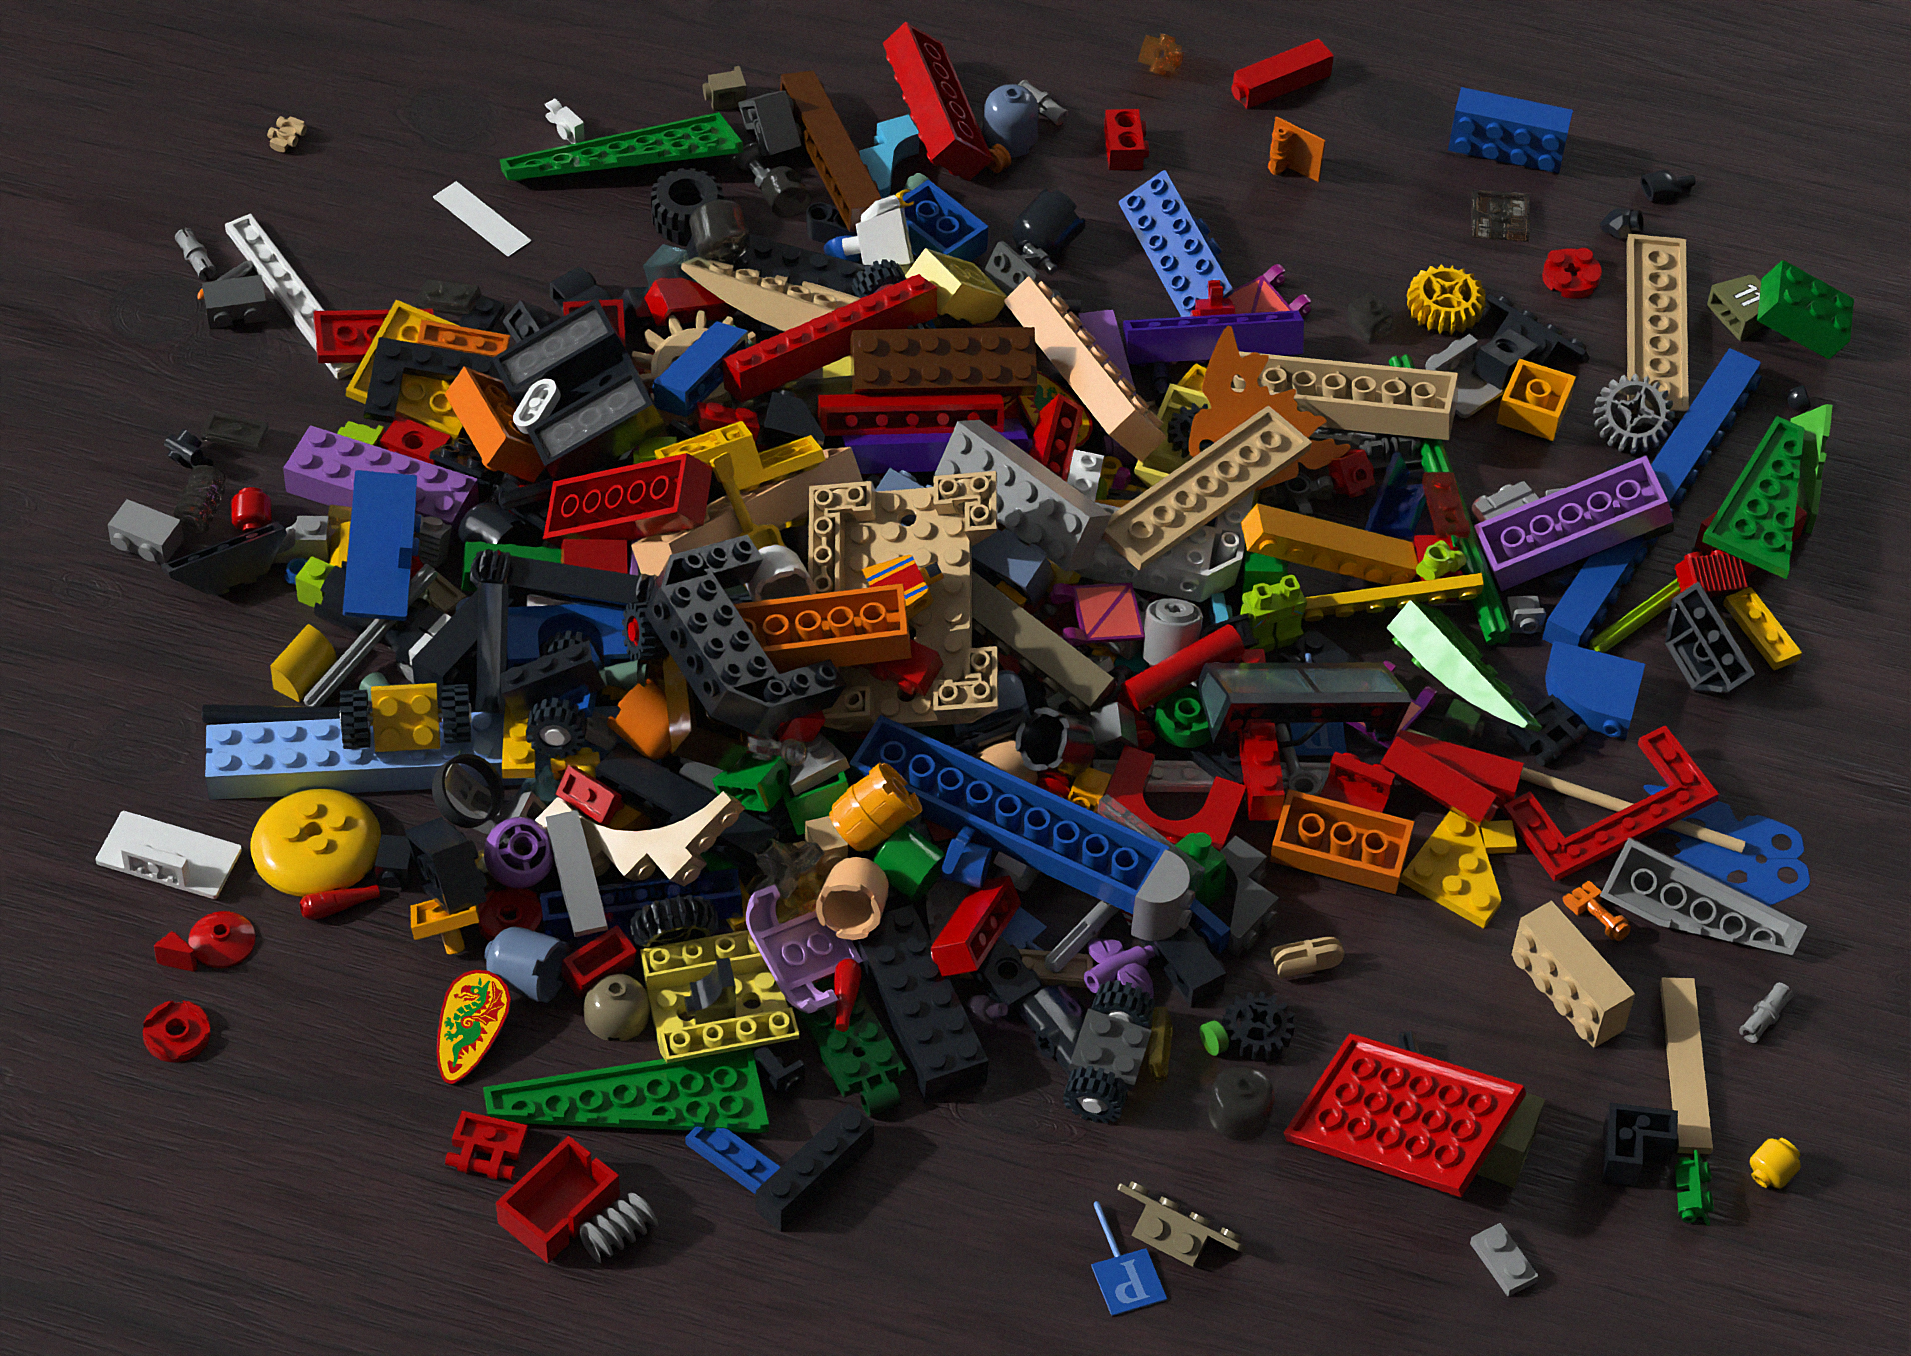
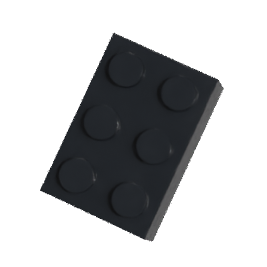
M442 817L404 830L422 889L449 915L487 901L484 890L488 889L487 881L483 872L477 870L475 860L479 858L476 846L472 840L466 839L463 832L459 833L454 824L450 825Z

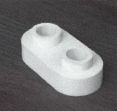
M542 379L535 382L529 388L513 415V421L520 432L529 434L528 428L546 419L552 413L561 396L560 390L553 380Z

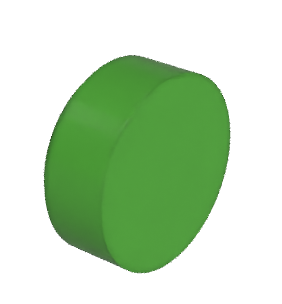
M1215 1020L1201 1025L1200 1038L1208 1053L1216 1056L1227 1051L1229 1039L1224 1027Z

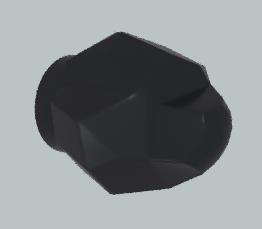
M1624 207L1617 208L1601 221L1600 227L1603 232L1610 233L1617 239L1625 242L1627 241L1628 234L1643 233L1644 217L1641 210L1634 211Z

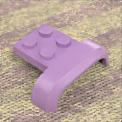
M774 884L754 892L750 897L746 911L747 927L786 1000L801 1012L813 1013L834 1004L838 1000L832 989L823 993L817 990L813 984L834 976L837 964L843 959L851 958L859 964L862 962V959L851 940L837 937L836 931L830 929L826 924L825 926L820 924L816 910L779 924L775 906L780 893Z

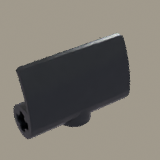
M1058 984L1027 995L1017 1005L1016 1011L1035 1034V1043L1039 1052L1048 1059L1056 1056L1057 1063L1070 1076L1072 1071H1069L1068 1068L1087 1009L1066 984Z

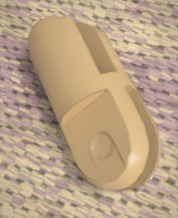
M1322 937L1271 948L1270 954L1279 978L1284 979L1335 967L1342 962L1345 951L1338 939Z

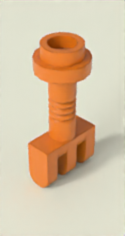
M1587 881L1582 884V888L1578 887L1572 891V894L1568 893L1563 896L1564 904L1577 916L1588 910L1606 926L1605 935L1611 940L1621 941L1629 934L1631 927L1628 925V920L1623 915L1614 917L1598 903L1602 900V897H1600L1602 891L1592 882Z

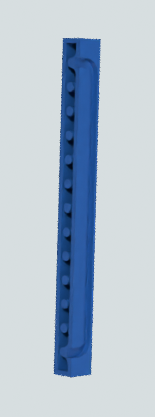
M1729 348L1651 464L1669 502L1672 515L1674 513L1673 507L1675 505L1680 506L1687 493L1686 487L1688 485L1692 487L1695 484L1700 472L1698 470L1700 466L1705 468L1712 455V448L1720 446L1725 432H1723L1725 428H1732L1737 418V410L1745 408L1750 394H1748L1750 390L1753 392L1757 390L1762 376L1758 374L1762 362ZM1639 535L1590 555L1547 619L1543 640L1553 644V641H1558L1578 647L1582 645L1588 646L1595 632L1593 628L1596 624L1602 625L1608 613L1607 607L1609 604L1613 606L1616 604L1622 591L1620 587L1622 584H1629L1635 571L1634 566L1643 563L1648 552L1647 546L1649 544L1654 545L1658 537L1645 541L1643 536Z

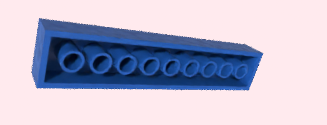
M882 715L878 717L849 763L850 784H856L869 775V771L881 762L883 764L885 762L907 781L908 784L905 788L909 796L915 792L922 805V812L920 814L923 818L958 834L964 825H967L976 830L971 840L991 847L994 851H1000L1035 870L1131 914L1134 912L1135 896L1165 849L1170 850V847Z

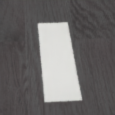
M457 181L433 196L435 200L507 257L532 241Z

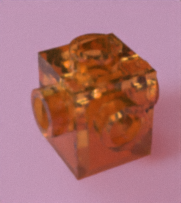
M1160 33L1159 38L1146 35L1138 62L1150 65L1149 71L1165 76L1166 71L1174 73L1176 68H1180L1184 52L1181 51V45L1175 44V37Z

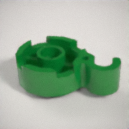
M1184 686L1158 701L1155 712V728L1159 736L1166 742L1182 748H1194L1204 745L1212 739L1197 689L1185 688ZM1204 688L1215 724L1219 715V703L1214 694Z

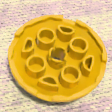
M309 789L286 796L266 810L257 822L251 837V856L255 868L262 879L281 892L304 897L311 893L330 891L337 888L347 889L364 878V875L375 865L381 830L375 814L357 797L333 789Z

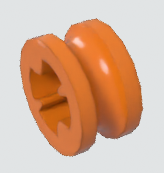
M995 144L989 149L993 160L987 166L991 171L999 173L1003 168L1011 165L1010 154L1004 146Z

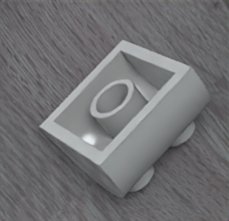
M1166 849L1135 896L1131 935L1140 939L1158 941L1169 938L1180 928L1186 929L1193 914L1192 911L1188 910L1195 898V892L1188 889L1190 880L1188 867L1179 856Z

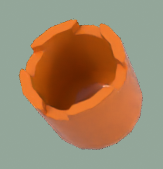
M647 678L645 682L647 685L645 687L638 683L618 703L617 706L621 711L616 718L613 716L608 718L607 726L649 760H659L672 754L666 693L654 681Z

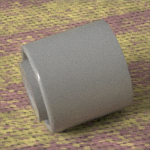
M1161 599L1149 604L1145 616V638L1142 645L1143 659L1149 664L1155 665L1200 640L1203 618L1201 609L1193 603L1180 599Z

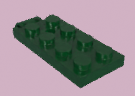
M834 976L813 985L823 993L830 989L834 991ZM860 987L851 1012L849 1028L845 1032L838 1031L835 1028V1003L813 1013L801 1012L793 1006L843 1098L859 1093L863 1110L868 1117L901 1106L899 1091L892 1080L905 1076L906 1067ZM857 1052L865 1053L862 1057H856L853 1054Z

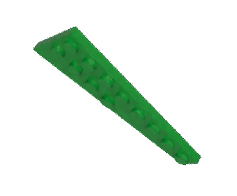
M720 112L500 159V166L507 180L522 181L533 177L626 166L640 167L644 164L737 154L744 151L741 139Z
M752 1047L666 1063L664 1059L483 1087L487 1115L489 1117L521 1124L693 1130L695 1127H704V1131H716L715 1128H725L731 1132H769V1121Z

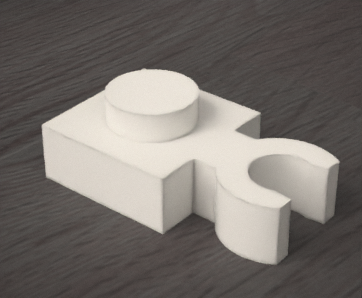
M556 99L547 102L545 106L551 112L546 114V118L551 123L557 124L559 135L563 139H567L571 144L583 142L584 122L567 106L563 108Z

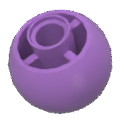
M525 817L506 819L496 825L490 831L484 845V862L490 875L500 884L514 889H525L541 882L549 874L554 864L553 848L548 830L537 821ZM509 837L506 848L499 850V842ZM523 843L529 848L530 853L525 856L519 855L515 852L513 845ZM534 856H540L539 865L530 869L529 864ZM504 859H506L509 862V864L513 865L514 867H520V870H516L508 866L504 862Z

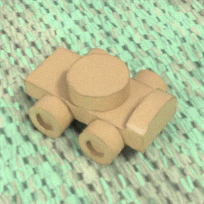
M280 116L276 122V126L280 129L271 127L268 130L267 137L271 139L269 141L270 147L282 153L289 146L295 147L298 142L297 135L304 136L307 126L305 122L291 116L288 119Z

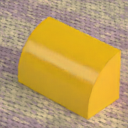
M307 624L270 665L273 689L297 702H300L337 661L336 653L331 643L312 625Z

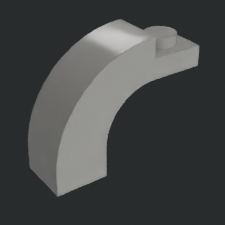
M451 764L445 777V788L451 803L459 812L475 819L485 818L491 807L490 790L479 784L459 764ZM532 791L514 796L504 795L503 806L499 813L491 820L473 829L489 834L494 824H499L506 819L525 817L536 821L547 806Z

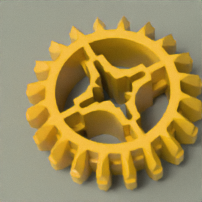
M1441 264L1438 269L1430 266L1427 272L1420 270L1417 277H1414L1407 292L1408 310L1411 311V318L1417 319L1418 325L1426 324L1428 331L1433 328L1437 329L1439 334L1443 331H1448L1452 335L1455 330L1463 333L1466 328L1472 329L1475 323L1481 319L1486 306L1485 289L1482 288L1481 281L1475 280L1474 273L1466 274L1464 268L1455 270L1453 265L1450 268H1444Z

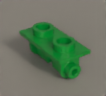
M1694 1150L1695 1160L1682 1157L1678 1159V1163L1675 1165L1677 1189L1690 1188V1191L1677 1193L1678 1215L1685 1223H1693L1696 1221V1218L1703 1217L1706 1225L1709 1226V1212L1714 1211L1711 1191H1707V1182L1712 1181L1711 1170L1708 1161L1703 1162L1698 1150Z

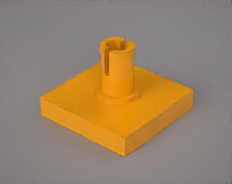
M434 900L411 905V930L414 940L441 934L447 954H456L465 949L460 931L461 927L479 923L478 904L451 915Z

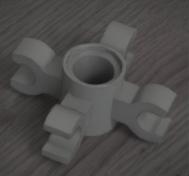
M1298 472L1296 478L1284 481L1282 486L1272 485L1260 489L1262 496H1259L1260 504L1270 507L1282 503V506L1290 512L1309 516L1312 515V508L1310 503H1308L1309 499H1331L1330 489L1334 488L1331 476H1323L1315 481H1311L1306 474Z

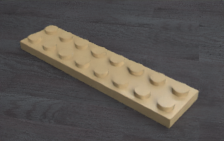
M1628 234L1627 378L1631 381L1633 374H1637L1641 382H1643L1646 376H1649L1650 381L1648 384L1651 386L1659 382L1658 391L1668 390L1669 394L1665 400L1673 401L1674 405L1669 410L1675 412L1674 418L1682 419L1689 409L1686 239ZM1627 395V401L1633 400L1636 395ZM1645 399V405L1647 406V408L1654 411V414L1656 415V411L1652 404ZM1638 404L1635 405L1634 410H1631V414H1637Z
M1268 405L1113 513L1102 539L1140 571L1310 451L1312 442Z

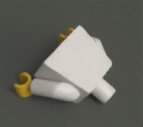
M904 189L896 193V195L875 201L862 214L861 222L856 224L857 236L842 239L845 256L861 253L863 265H869L870 267L873 266L874 261H878L881 264L882 259H887L888 262L893 260L896 264L900 265L904 274H907L915 263L904 208L913 205L914 201L906 203L903 200V194L910 192L909 189Z

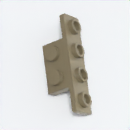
M1133 1181L1130 1182L1129 1186L1120 1183L1117 1190L1146 1204L1131 1236L1192 1267H1195L1209 1237L1240 1252H1244L1246 1248L1245 1245L1239 1243L1240 1235L1222 1227L1220 1233L1209 1228L1210 1220L1194 1212H1191L1189 1217L1178 1212L1180 1205L1161 1196L1159 1202L1148 1197L1147 1195L1150 1190Z

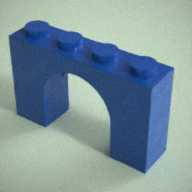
M585 604L508 607L506 669L509 670L512 667H519L540 658L539 651L544 646V643L547 642L548 637L552 635L555 638V633L560 631L565 636L566 630L572 631L573 636H576L577 631L583 633V639L587 636L591 637V642H596L598 645L603 666L635 661L627 654L628 646H624L623 642L625 640V636H622V630H624L622 619H625L624 611Z

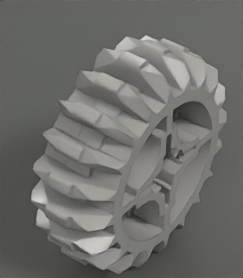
M1633 374L1631 381L1625 375L1620 377L1619 383L1613 379L1609 383V388H1602L1600 392L1602 397L1596 398L1595 404L1598 407L1594 409L1593 416L1598 417L1594 425L1597 428H1603L1599 434L1600 438L1610 436L1609 446L1614 445L1615 442L1620 444L1618 447L1619 452H1622L1625 446L1629 447L1631 455L1635 454L1638 446L1643 453L1648 451L1649 445L1655 449L1659 445V440H1666L1668 436L1666 431H1671L1673 428V423L1670 420L1674 419L1675 412L1669 409L1673 407L1674 403L1672 400H1665L1669 394L1668 390L1658 391L1659 382L1654 383L1653 386L1648 384L1650 381L1649 376H1646L1643 382L1639 381L1637 374ZM1624 395H1636L1635 398L1630 401H1625L1622 399L1620 400V402L1616 401L1617 398ZM1645 399L1652 404L1656 411V415L1654 414V411L1647 408V406L1645 405ZM1638 404L1636 410L1637 418H1634L1632 424H1630L1632 418L1631 410H1634L1635 405ZM1611 413L1622 421L1623 429L1615 423ZM1649 426L1653 428L1645 433H1632L1637 427L1647 428Z

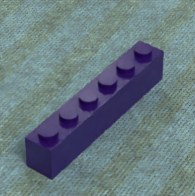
M1298 310L1124 320L1123 347L1128 364L1136 367L1148 366L1149 363L1163 361L1168 365H1175L1178 361L1205 363L1211 358L1224 329L1227 326H1231L1238 351L1257 352L1260 354L1294 357L1295 354H1303L1304 320Z

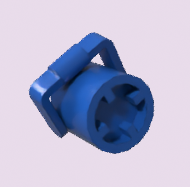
M964 825L957 837L953 838L949 844L942 866V878L947 881L981 889L988 874L992 848L970 842L976 830Z

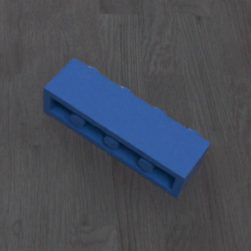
M718 321L707 331H704L698 340L689 346L676 361L671 363L665 372L654 380L652 393L654 394V402L657 409L687 418L695 410L697 402L702 403L724 381L722 359L749 347L748 331Z

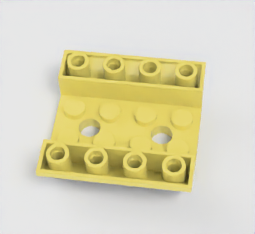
M749 930L640 949L650 1012L660 1053L666 1063L799 1039V1031L792 1007L788 1008L786 998L751 937ZM730 958L736 985V1018L695 1025L694 1019L690 1021L679 1019L678 1015L686 1012L684 997L690 996V982H696L707 976L714 968L717 959ZM747 1000H756L761 1005L758 1008L749 1009L743 1004Z

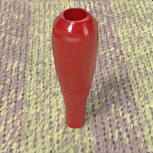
M377 885L364 888L311 893L301 899L300 910L302 916L308 920L324 918L366 900L380 897L379 888Z
M851 958L840 961L835 968L834 993L838 999L835 1002V1028L841 1032H845L849 1028L850 1016L856 1001L862 974L860 964Z

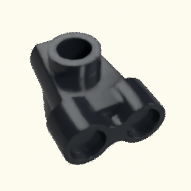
M182 429L177 437L174 435L167 437L164 446L169 450L167 454L169 458L181 466L184 462H187L202 474H207L211 471L213 461L203 456V451L199 449L202 442L196 436Z

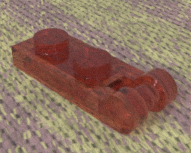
M1424 472L1422 484L1436 538H1448V535H1456L1458 539H1467L1470 534V524L1465 518L1454 472Z

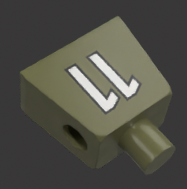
M1747 275L1712 285L1707 303L1712 312L1739 341L1744 340L1765 326L1757 321L1761 281L1754 275Z

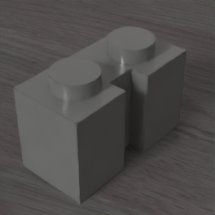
M262 275L202 283L209 329L233 326L232 321L244 319L245 324L269 321Z

